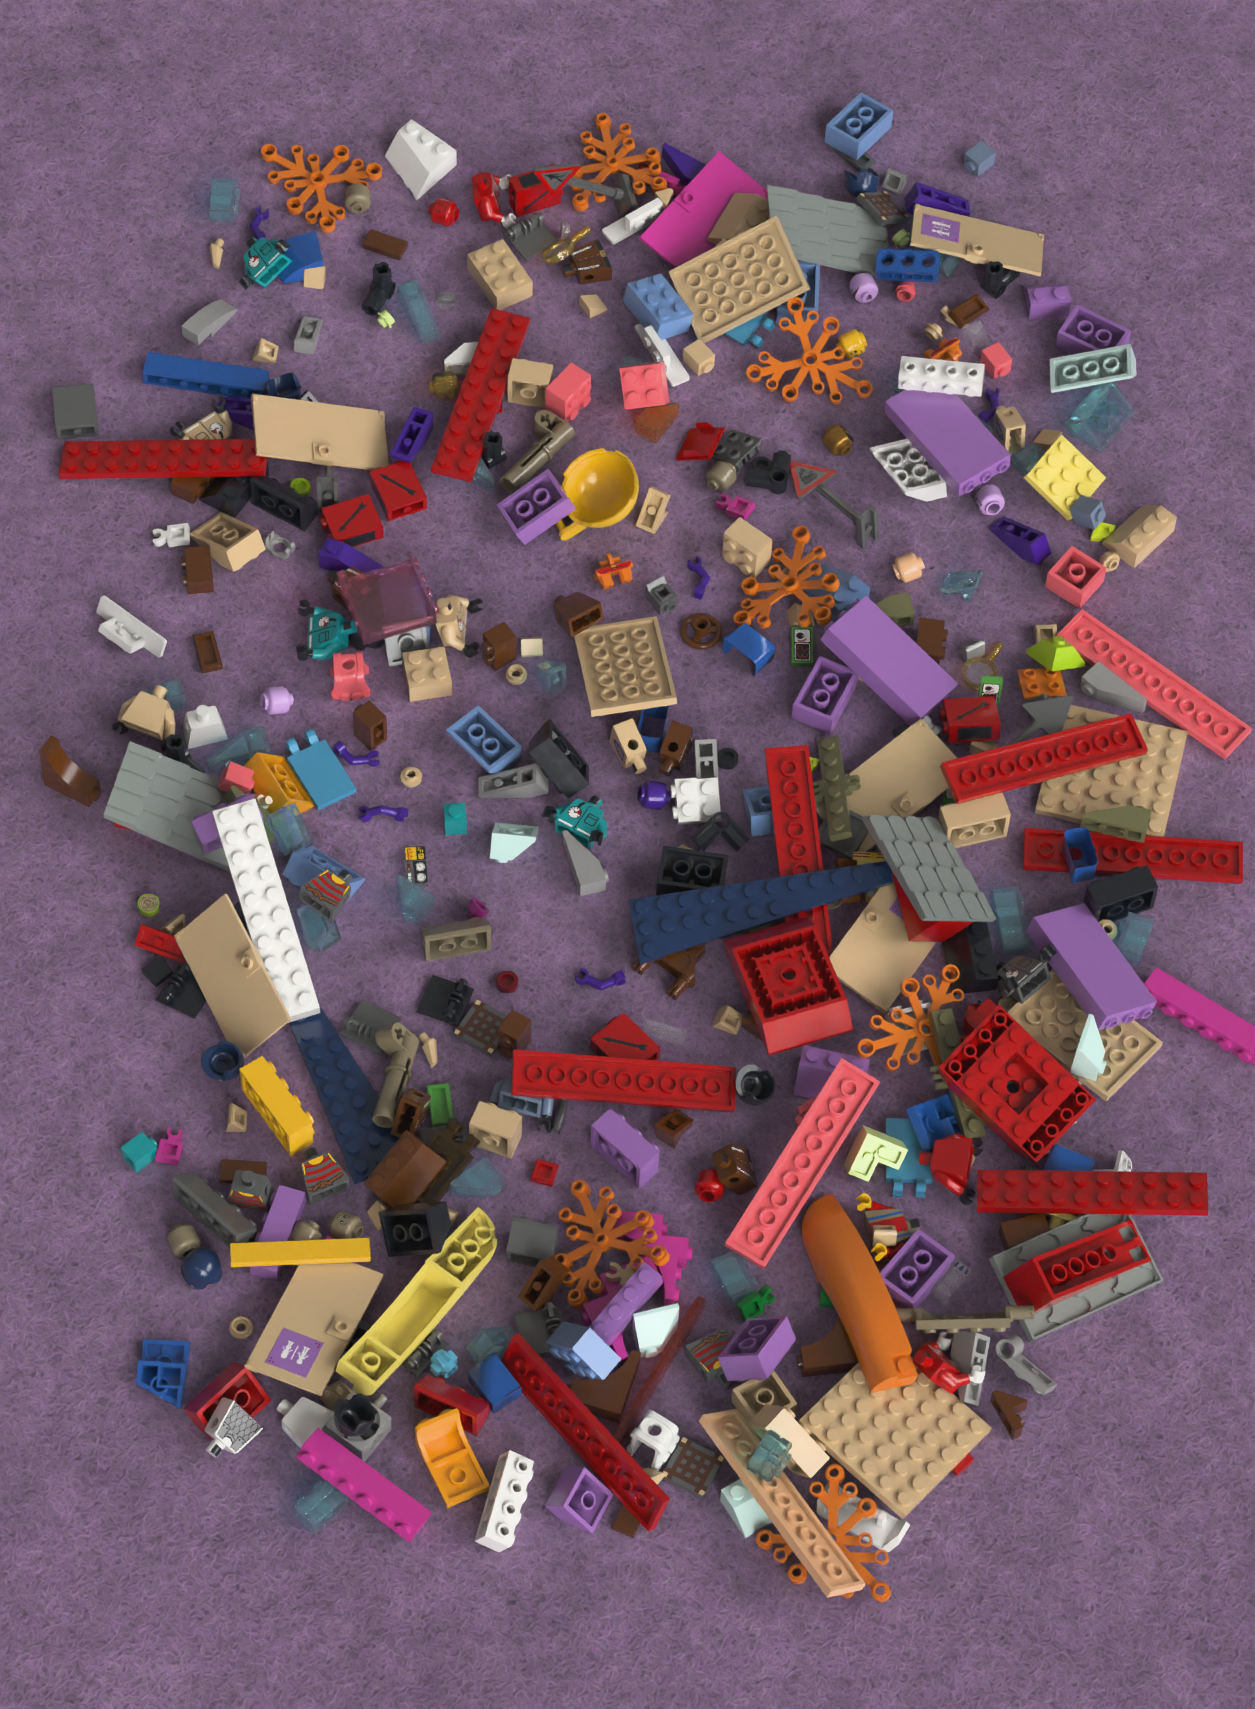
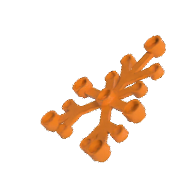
M599 113L595 118V125L602 133L603 142L593 138L592 133L589 131H584L580 134L581 143L588 145L583 149L584 157L600 163L581 166L573 177L582 179V174L601 171L595 179L586 180L601 185L609 174L622 172L633 178V191L636 194H643L645 192V183L651 185L654 194L655 192L668 189L667 181L663 177L653 178L650 176H657L662 172L660 152L656 148L651 147L643 154L625 157L629 151L635 148L634 139L631 137L626 138V136L632 133L629 123L621 124L619 126L620 132L611 140L609 132L611 128L610 116L606 113ZM622 142L623 147L615 155L614 150ZM595 148L606 152L607 156L596 152ZM645 161L649 168L635 170L627 165ZM571 186L573 192L583 190L582 188ZM585 189L582 193L574 195L572 199L573 208L579 212L585 211L589 207L588 198L592 194L594 195V200L598 203L604 202L606 195L593 193V191Z
M266 144L261 148L263 160L266 162L273 161L288 169L278 172L270 171L268 173L269 183L276 184L280 179L304 178L301 180H286L284 182V190L288 193H293L296 188L307 187L299 197H291L287 200V211L290 214L298 215L301 213L303 204L316 191L318 203L311 211L306 212L305 221L308 224L316 223L317 216L321 212L322 217L319 220L321 231L325 233H331L335 230V219L342 220L346 216L343 207H338L326 200L324 188L328 184L345 181L351 185L360 183L369 188L368 182L359 179L368 178L376 181L382 177V167L380 164L370 163L367 165L366 170H363L364 162L358 158L352 161V165L343 174L330 175L340 163H344L349 159V149L345 145H338L333 149L334 158L322 171L319 168V156L317 154H310L307 157V162L311 166L312 173L305 169L302 156L303 147L300 145H294L291 148V155L295 158V163L278 155L277 148L272 144Z
M798 297L788 300L787 310L793 315L795 324L790 319L784 317L779 321V329L784 332L790 331L799 336L804 353L800 359L783 363L770 356L767 351H762L758 356L759 363L770 366L761 368L756 364L750 365L746 370V378L750 382L756 383L762 377L772 375L766 381V389L774 392L778 389V382L785 371L800 368L793 382L782 389L783 400L794 402L798 398V388L808 372L813 383L812 392L816 395L823 393L824 384L821 382L818 370L825 373L831 393L830 402L832 404H839L842 401V394L838 390L836 380L856 390V394L860 398H868L873 390V386L869 381L861 380L858 382L841 372L849 369L859 371L863 364L861 358L854 357L849 361L833 365L823 363L832 359L841 361L844 358L845 351L841 347L820 353L830 335L838 332L839 321L835 317H827L823 321V332L813 349H811L807 334L812 326L819 321V314L816 311L808 312L804 323L801 314L804 306L803 301ZM797 305L799 309L793 310L791 307ZM815 315L817 318L815 320H811L809 316ZM787 322L789 325L787 327H783L781 323ZM828 325H833V326H834V329H833V330H829V329L827 328V326H828ZM835 352H841L842 356L837 357ZM761 356H767L768 360H761ZM811 358L814 360V363L809 364L806 360ZM858 361L860 365L855 367L852 363ZM755 372L758 376L753 378L750 374ZM770 382H773L776 384V386L771 388L768 386V384ZM820 385L822 389L818 391L814 387ZM866 388L868 392L862 393L860 390ZM792 392L794 396L789 398L786 394ZM838 395L840 399L833 400L832 396Z
M797 526L792 531V536L796 542L792 560L785 554L782 548H776L772 552L774 561L781 562L789 570V575L783 573L779 565L774 564L769 567L768 572L771 578L778 579L780 582L758 583L754 577H747L741 582V588L748 596H755L758 592L762 591L776 592L767 599H744L741 602L743 610L736 612L733 616V620L738 628L744 623L751 626L752 619L759 614L760 616L757 618L759 627L762 629L768 628L771 625L769 618L771 605L783 596L792 594L802 602L800 614L797 616L800 626L806 627L810 625V611L814 614L816 622L822 626H826L832 621L833 616L830 609L835 606L833 596L828 594L820 597H809L802 591L803 589L824 588L828 592H835L840 585L835 573H827L821 580L805 581L810 576L817 577L821 575L822 568L820 564L811 562L813 560H822L826 556L824 548L816 546L812 549V552L802 558L804 545L810 540V533L806 526ZM811 563L806 570H804L802 573L798 575V572L801 569H803L805 566Z
M952 964L946 965L940 972L942 981L938 989L933 975L928 974L921 980L922 987L928 990L932 1000L926 1016L916 994L920 988L919 982L912 977L906 978L900 985V991L904 996L908 997L916 1019L903 1013L899 1008H895L890 1012L889 1019L893 1023L901 1022L912 1029L905 1031L883 1020L880 1015H874L869 1020V1026L874 1030L882 1029L892 1035L876 1041L862 1039L856 1045L858 1056L868 1058L876 1050L896 1044L891 1057L885 1062L887 1070L895 1071L900 1066V1058L908 1040L917 1037L912 1049L905 1056L906 1062L911 1065L916 1064L920 1060V1052L924 1043H926L934 1066L941 1065L928 1014L931 1011L939 1010L942 1005L951 1002L957 1004L963 1000L964 993L961 989H954L951 993L946 994L950 984L959 978V969ZM946 972H949L952 975L951 979H948L946 977ZM925 979H930L932 985H927ZM906 985H909L912 988L911 992H908L905 989ZM958 993L960 999H955L953 994ZM893 1013H898L900 1019L894 1018ZM873 1019H877L880 1025H875ZM923 1026L926 1027L928 1033H924L921 1028ZM862 1046L867 1048V1053L861 1051ZM910 1054H914L916 1056L915 1061L910 1059ZM889 1061H894L896 1067L890 1066Z
M575 1180L572 1183L571 1193L577 1200H580L586 1216L575 1214L569 1208H562L558 1216L563 1223L571 1222L591 1227L593 1233L581 1231L576 1225L569 1226L566 1229V1235L570 1240H581L589 1243L568 1254L558 1253L554 1258L559 1262L563 1260L561 1263L571 1270L573 1261L592 1252L586 1266L573 1273L569 1271L562 1282L566 1287H571L579 1280L576 1288L568 1293L567 1300L574 1309H582L583 1304L588 1302V1297L584 1293L587 1285L594 1294H599L604 1290V1284L598 1278L595 1271L602 1252H607L611 1248L627 1252L630 1258L629 1265L634 1272L644 1262L639 1255L650 1257L656 1266H663L669 1261L670 1254L661 1245H656L652 1248L645 1246L656 1242L658 1239L657 1233L652 1228L654 1218L648 1211H638L634 1219L613 1229L617 1219L622 1215V1210L615 1203L608 1206L609 1202L614 1198L612 1189L609 1186H604L599 1190L601 1199L594 1211L588 1197L591 1193V1188L587 1182ZM606 1211L608 1217L602 1229L600 1222ZM636 1228L643 1231L642 1236L632 1242L617 1239Z
M832 1464L825 1471V1476L829 1482V1495L820 1482H813L809 1488L810 1492L814 1497H818L828 1508L827 1531L831 1536L836 1537V1544L864 1582L871 1588V1595L874 1600L880 1603L886 1602L891 1596V1589L885 1582H878L861 1563L885 1565L889 1561L888 1553L882 1549L877 1550L875 1553L850 1552L845 1547H871L873 1538L869 1533L863 1532L859 1536L846 1534L863 1518L869 1519L874 1517L877 1513V1505L871 1498L861 1499L857 1505V1510L838 1527V1509L850 1498H854L858 1494V1488L854 1483L848 1482L843 1486V1491L839 1494V1484L844 1481L845 1472L840 1465ZM832 1470L839 1471L836 1477L830 1476ZM815 1486L821 1487V1491L819 1493L813 1492V1488ZM850 1486L855 1488L852 1494L846 1492ZM865 1503L871 1504V1508L867 1511L862 1509ZM763 1529L756 1535V1543L763 1550H769L775 1544H786L783 1548H777L773 1553V1557L778 1563H785L793 1552L781 1534H773L770 1530ZM763 1535L769 1536V1540L767 1542L761 1541V1537ZM863 1537L870 1538L867 1544L861 1543ZM779 1552L785 1553V1557L783 1559L777 1558V1554ZM879 1554L886 1555L884 1561L877 1560ZM795 1563L789 1567L788 1577L793 1583L801 1584L806 1581L808 1572L802 1563ZM795 1569L801 1570V1574L799 1576H793V1571ZM879 1587L885 1589L882 1595L876 1594V1590ZM850 1592L849 1594H841V1596L844 1598H850L853 1596L854 1592Z

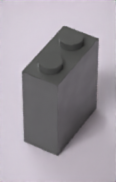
M94 384L52 387L57 440L98 436Z

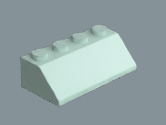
M1131 344L1050 359L1052 393L1130 379L1137 375L1136 358Z

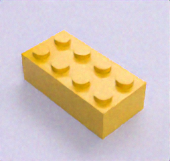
M261 1056L240 1068L241 1090L290 1157L313 1144V1134L315 1133L312 1127L314 1123L313 1118L308 1111L304 1112L302 1110L298 1097L295 1094L291 1095L288 1091L289 1087L283 1078L279 1079L276 1075L277 1072L272 1062H267Z

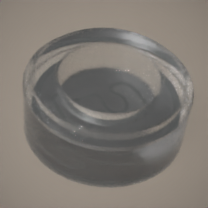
M562 220L560 240L568 241L570 221Z
M441 291L435 296V304L441 309H450L456 304V296L450 291Z

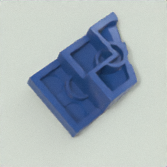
M316 231L284 240L291 245L284 253L292 260L278 275V278L284 284L304 281L303 269L324 266Z
M950 1093L906 1109L923 1151L934 1148L936 1140L943 1139L954 1133L961 1134Z
M143 1339L141 1360H138L136 1384L177 1408H182L191 1342Z

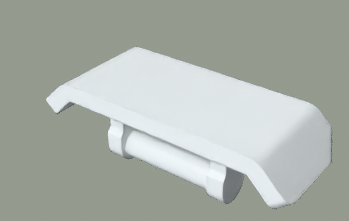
M829 1482L827 1483V1485H826L825 1488H824L825 1491H826V1493H827L828 1495H829ZM839 1486L840 1494L843 1491V1489ZM857 1496L850 1498L838 1509V1527L857 1510L860 1498ZM818 1498L816 1512L820 1517L828 1521V1508ZM865 1503L862 1509L865 1511L869 1510L871 1504ZM877 1508V1513L874 1517L869 1519L863 1518L849 1533L859 1536L861 1533L867 1532L873 1538V1546L890 1552L899 1545L910 1524L906 1520L897 1519L888 1514V1512ZM865 1536L862 1540L869 1542L870 1538Z

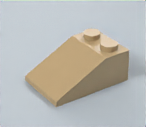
M220 512L190 533V537L199 546H210V554L215 561L233 572L241 569L244 564L258 557L261 552L266 550L257 528L223 512Z

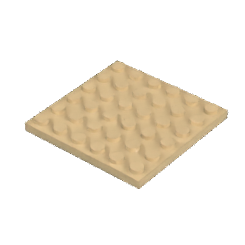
M1071 705L1062 731L1118 717L1119 715ZM1134 719L1148 748V752L1145 755L1043 781L1035 813L1081 824L1083 813L1129 805L1142 806L1152 810L1146 836L1164 837L1188 731Z
M858 1363L798 1423L805 1425L811 1431L810 1437L814 1441L818 1440L822 1443L826 1451L899 1517L904 1519L991 1431L992 1427L954 1394L952 1395L928 1379L916 1366L915 1369L918 1376L914 1384L870 1393Z

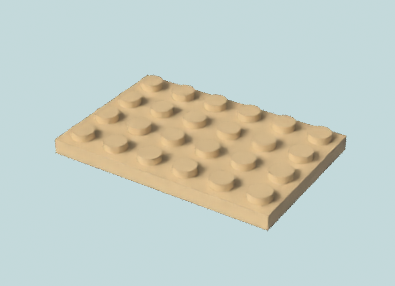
M777 216L668 271L678 295L694 314L691 325L697 338L703 343L810 290Z
M657 616L595 625L574 636L591 717L677 704V697Z
M1052 969L1049 972L1051 977L1049 982L1023 1004L1020 1002L1015 1004L1007 1013L1070 1073L1088 1016ZM1135 1020L1128 1024L1116 1025L1111 1029L1098 1030L1105 1049L1103 1060L1107 1061L1103 1074L1098 1073L1096 1081L1071 1074L1106 1102L1162 1047L1163 1042Z

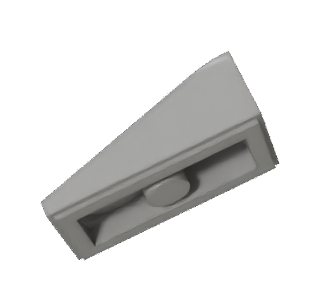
M302 317L294 339V352L314 355L323 319Z

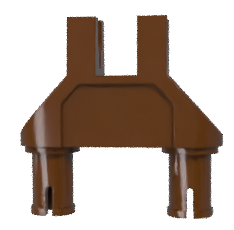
M697 945L689 951L675 952L666 955L664 958L639 965V960L637 959L631 966L635 972L639 969L638 974L640 975L652 963H657L677 978L666 989V994L669 997L673 995L672 999L677 1000L687 988L695 986V964L705 955L704 949L706 945Z

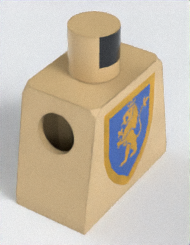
M998 406L994 410V432L997 440L1010 453V456L1024 453L1025 422L1015 407L1006 408L1005 406Z
M633 718L614 725L609 743L623 767L628 768L632 766L635 774L645 771L647 767L644 763V758L647 750Z

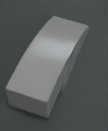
M222 299L210 303L182 325V336L199 346L208 336L212 337L237 312V308Z

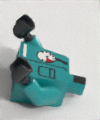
M264 237L259 240L256 238L249 239L246 243L249 250L243 256L245 275L240 278L239 283L245 290H247L249 285L255 284L254 280L263 287H267L292 262L284 253L291 245L283 239L271 238L267 240Z
M307 600L299 601L300 606L306 607L305 609L298 608L299 614L301 616L312 614V616H309L308 647L305 644H298L296 646L297 658L300 661H305L308 657L318 661L330 660L333 658V653H338L348 647L349 634L357 632V625L353 620L347 621L340 613L318 606L310 607V603Z
M592 796L588 802L578 798L572 803H567L558 808L546 806L541 817H548V822L553 823L555 820V832L562 835V831L567 830L584 847L590 850L594 842H598V846H601L602 841L607 837V821L604 819L603 810L599 809L603 802L596 796Z

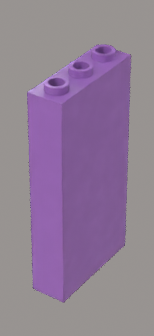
M903 390L885 401V414L958 496L971 492L974 487L988 482L991 477L998 473H1003L1010 467V453L956 394Z
M867 596L861 601L856 599L849 606L850 610L848 612L842 611L837 616L835 623L831 621L823 629L825 634L820 640L910 726L920 718L923 719L926 715H929L958 686V683Z
M1085 903L1033 917L1026 933L1039 950L1047 944H1051L1057 951L1048 963L1087 1016L1089 1014L1094 1016L1098 1030L1111 1029L1116 1025L1128 1024L1139 1018L1145 1019L1152 1014V1009L1157 1003L1156 999Z

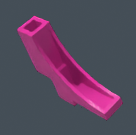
M622 1211V1215L617 1219L613 1229L634 1219L637 1212ZM650 1213L654 1218L652 1228L657 1233L658 1239L656 1242L645 1246L652 1248L656 1245H661L670 1254V1259L665 1265L656 1266L663 1279L664 1306L674 1304V1301H679L680 1287H675L676 1280H681V1269L686 1268L687 1260H692L693 1247L688 1246L689 1238L666 1236L667 1223H663V1214ZM636 1228L617 1239L632 1242L641 1237L643 1231Z
M645 1256L642 1258L646 1264L658 1272L650 1257ZM627 1264L621 1266V1268L626 1269ZM615 1270L599 1275V1279L604 1284V1290L599 1293L600 1298L583 1304V1313L580 1316L584 1326H590L620 1291L621 1281L609 1282L606 1280V1273L616 1274ZM622 1332L609 1346L621 1358L617 1364L619 1368L628 1359Z

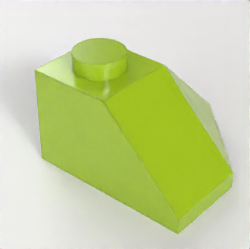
M1061 636L1043 639L1026 649L1027 655L1050 671L1085 667L1084 660L1074 646Z

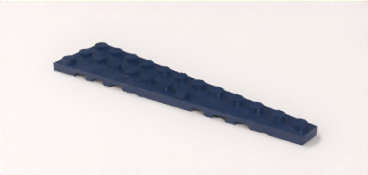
M887 861L630 899L628 900L639 965L664 958L666 955L675 952L686 951L688 948L697 945L707 944L716 939H723L732 934L742 933L791 917L793 914L803 911L807 912L821 905L832 904L834 901L843 898H850L859 893H866L893 883L891 868Z
M320 1007L319 1014L289 1022V1026L354 1184L367 1180L398 1141L399 1137L390 1134L392 1127L382 1128L372 1121L379 1097Z

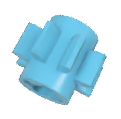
M443 1349L438 1350L430 1358L432 1363L430 1365L431 1372L437 1377L440 1375L444 1376V1378L452 1376L458 1369L456 1364L458 1363V1357L452 1350L448 1352Z

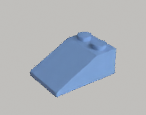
M823 564L821 566V575L817 577L810 576L805 581L821 580L825 574L835 573L840 582L838 590L828 592L823 588L803 589L802 591L809 597L832 595L835 600V606L830 611L833 616L832 621L835 623L837 616L844 610L848 612L850 610L849 606L856 599L861 601L865 596L869 598L870 587L853 574Z

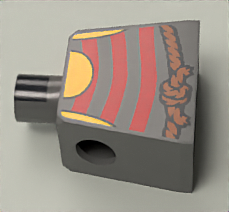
M326 869L301 886L299 899L332 923L350 897L351 886L348 883L352 880V876L346 870H342L336 875L331 870Z
M315 1147L309 1148L304 1152L307 1161L302 1162L300 1168L309 1205L350 1189L348 1176L330 1152L319 1155Z
M236 1170L227 1202L238 1207L269 1212L271 1207L269 1205L270 1198L274 1189L266 1175L256 1174L251 1170Z
M725 1328L685 1345L686 1358L704 1381L708 1383L718 1379L722 1388H726L734 1382L727 1381L718 1359L730 1342Z

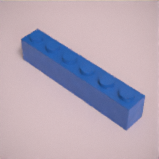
M152 352L147 353L142 371L144 384L251 399L252 394L267 396L265 383L270 380L269 371L261 368L255 369L241 365H229L222 362H210L202 359H191Z

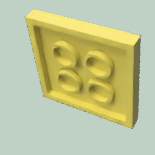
M1062 434L1052 443L1024 477L1068 521L1072 519L1070 508L1081 495L1090 497L1106 478Z

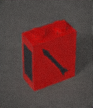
M533 170L509 178V204L516 218L561 204L563 189L555 196H552L534 174Z
M397 461L391 465L378 467L369 472L370 485L388 522L427 509V496L411 463Z
M369 494L321 508L322 517L319 518L322 530L326 529L328 533L326 537L346 543L351 547L384 538L383 525Z
M994 696L943 699V708H939V719L944 721L942 722L943 735H947L948 743L1000 740L1001 722Z
M624 1012L618 1017H613L605 1028L594 1032L590 1039V1050L597 1056L655 1061L660 1058V1047Z

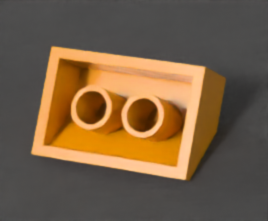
M256 752L244 765V767L254 771L252 779L255 780L253 786L255 794H263L265 797L270 796L272 798V803L266 810L277 819L285 820L282 816L281 808L289 805L290 810L294 809L295 816L315 806L285 757Z

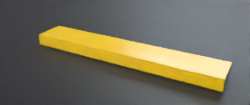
M369 1238L230 1243L231 1267L371 1261Z

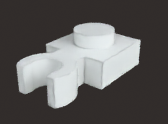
M188 523L167 525L166 531L162 529L153 530L154 537H159L153 539L154 546L159 547L165 543H168L169 547L190 545V527Z

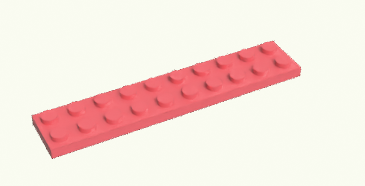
M1083 609L1056 635L1065 638L1068 643L1073 645L1081 658L1091 666H1094L1098 661L1144 696L1147 699L1146 705L1180 729L1188 731L1190 736L1224 760L1251 733L1252 728Z
M841 1058L724 1246L764 1270L879 1086V1080Z

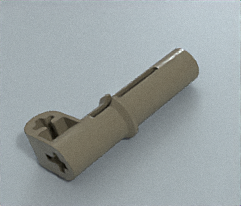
M540 410L535 414L534 434L541 440L532 443L531 449L500 477V484L507 492L514 493L543 465L549 464L552 461V457L575 436V431L568 422L549 410Z
M393 1023L377 1029L375 1034L379 1047L391 1056L389 1066L384 1070L385 1079L372 1117L374 1124L382 1128H391L393 1126L406 1084L412 1078L410 1071L420 1043L419 1039L401 1023Z

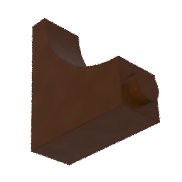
M51 735L39 751L45 786L90 807L93 801L96 802L100 798L99 780L78 767L64 752L59 739Z
M840 1317L827 1336L813 1344L801 1346L800 1355H796L797 1369H802L803 1377L847 1373L859 1363Z
M632 1350L626 1362L618 1370L606 1376L604 1380L573 1378L571 1386H567L594 1416L620 1423L640 1364L641 1352Z

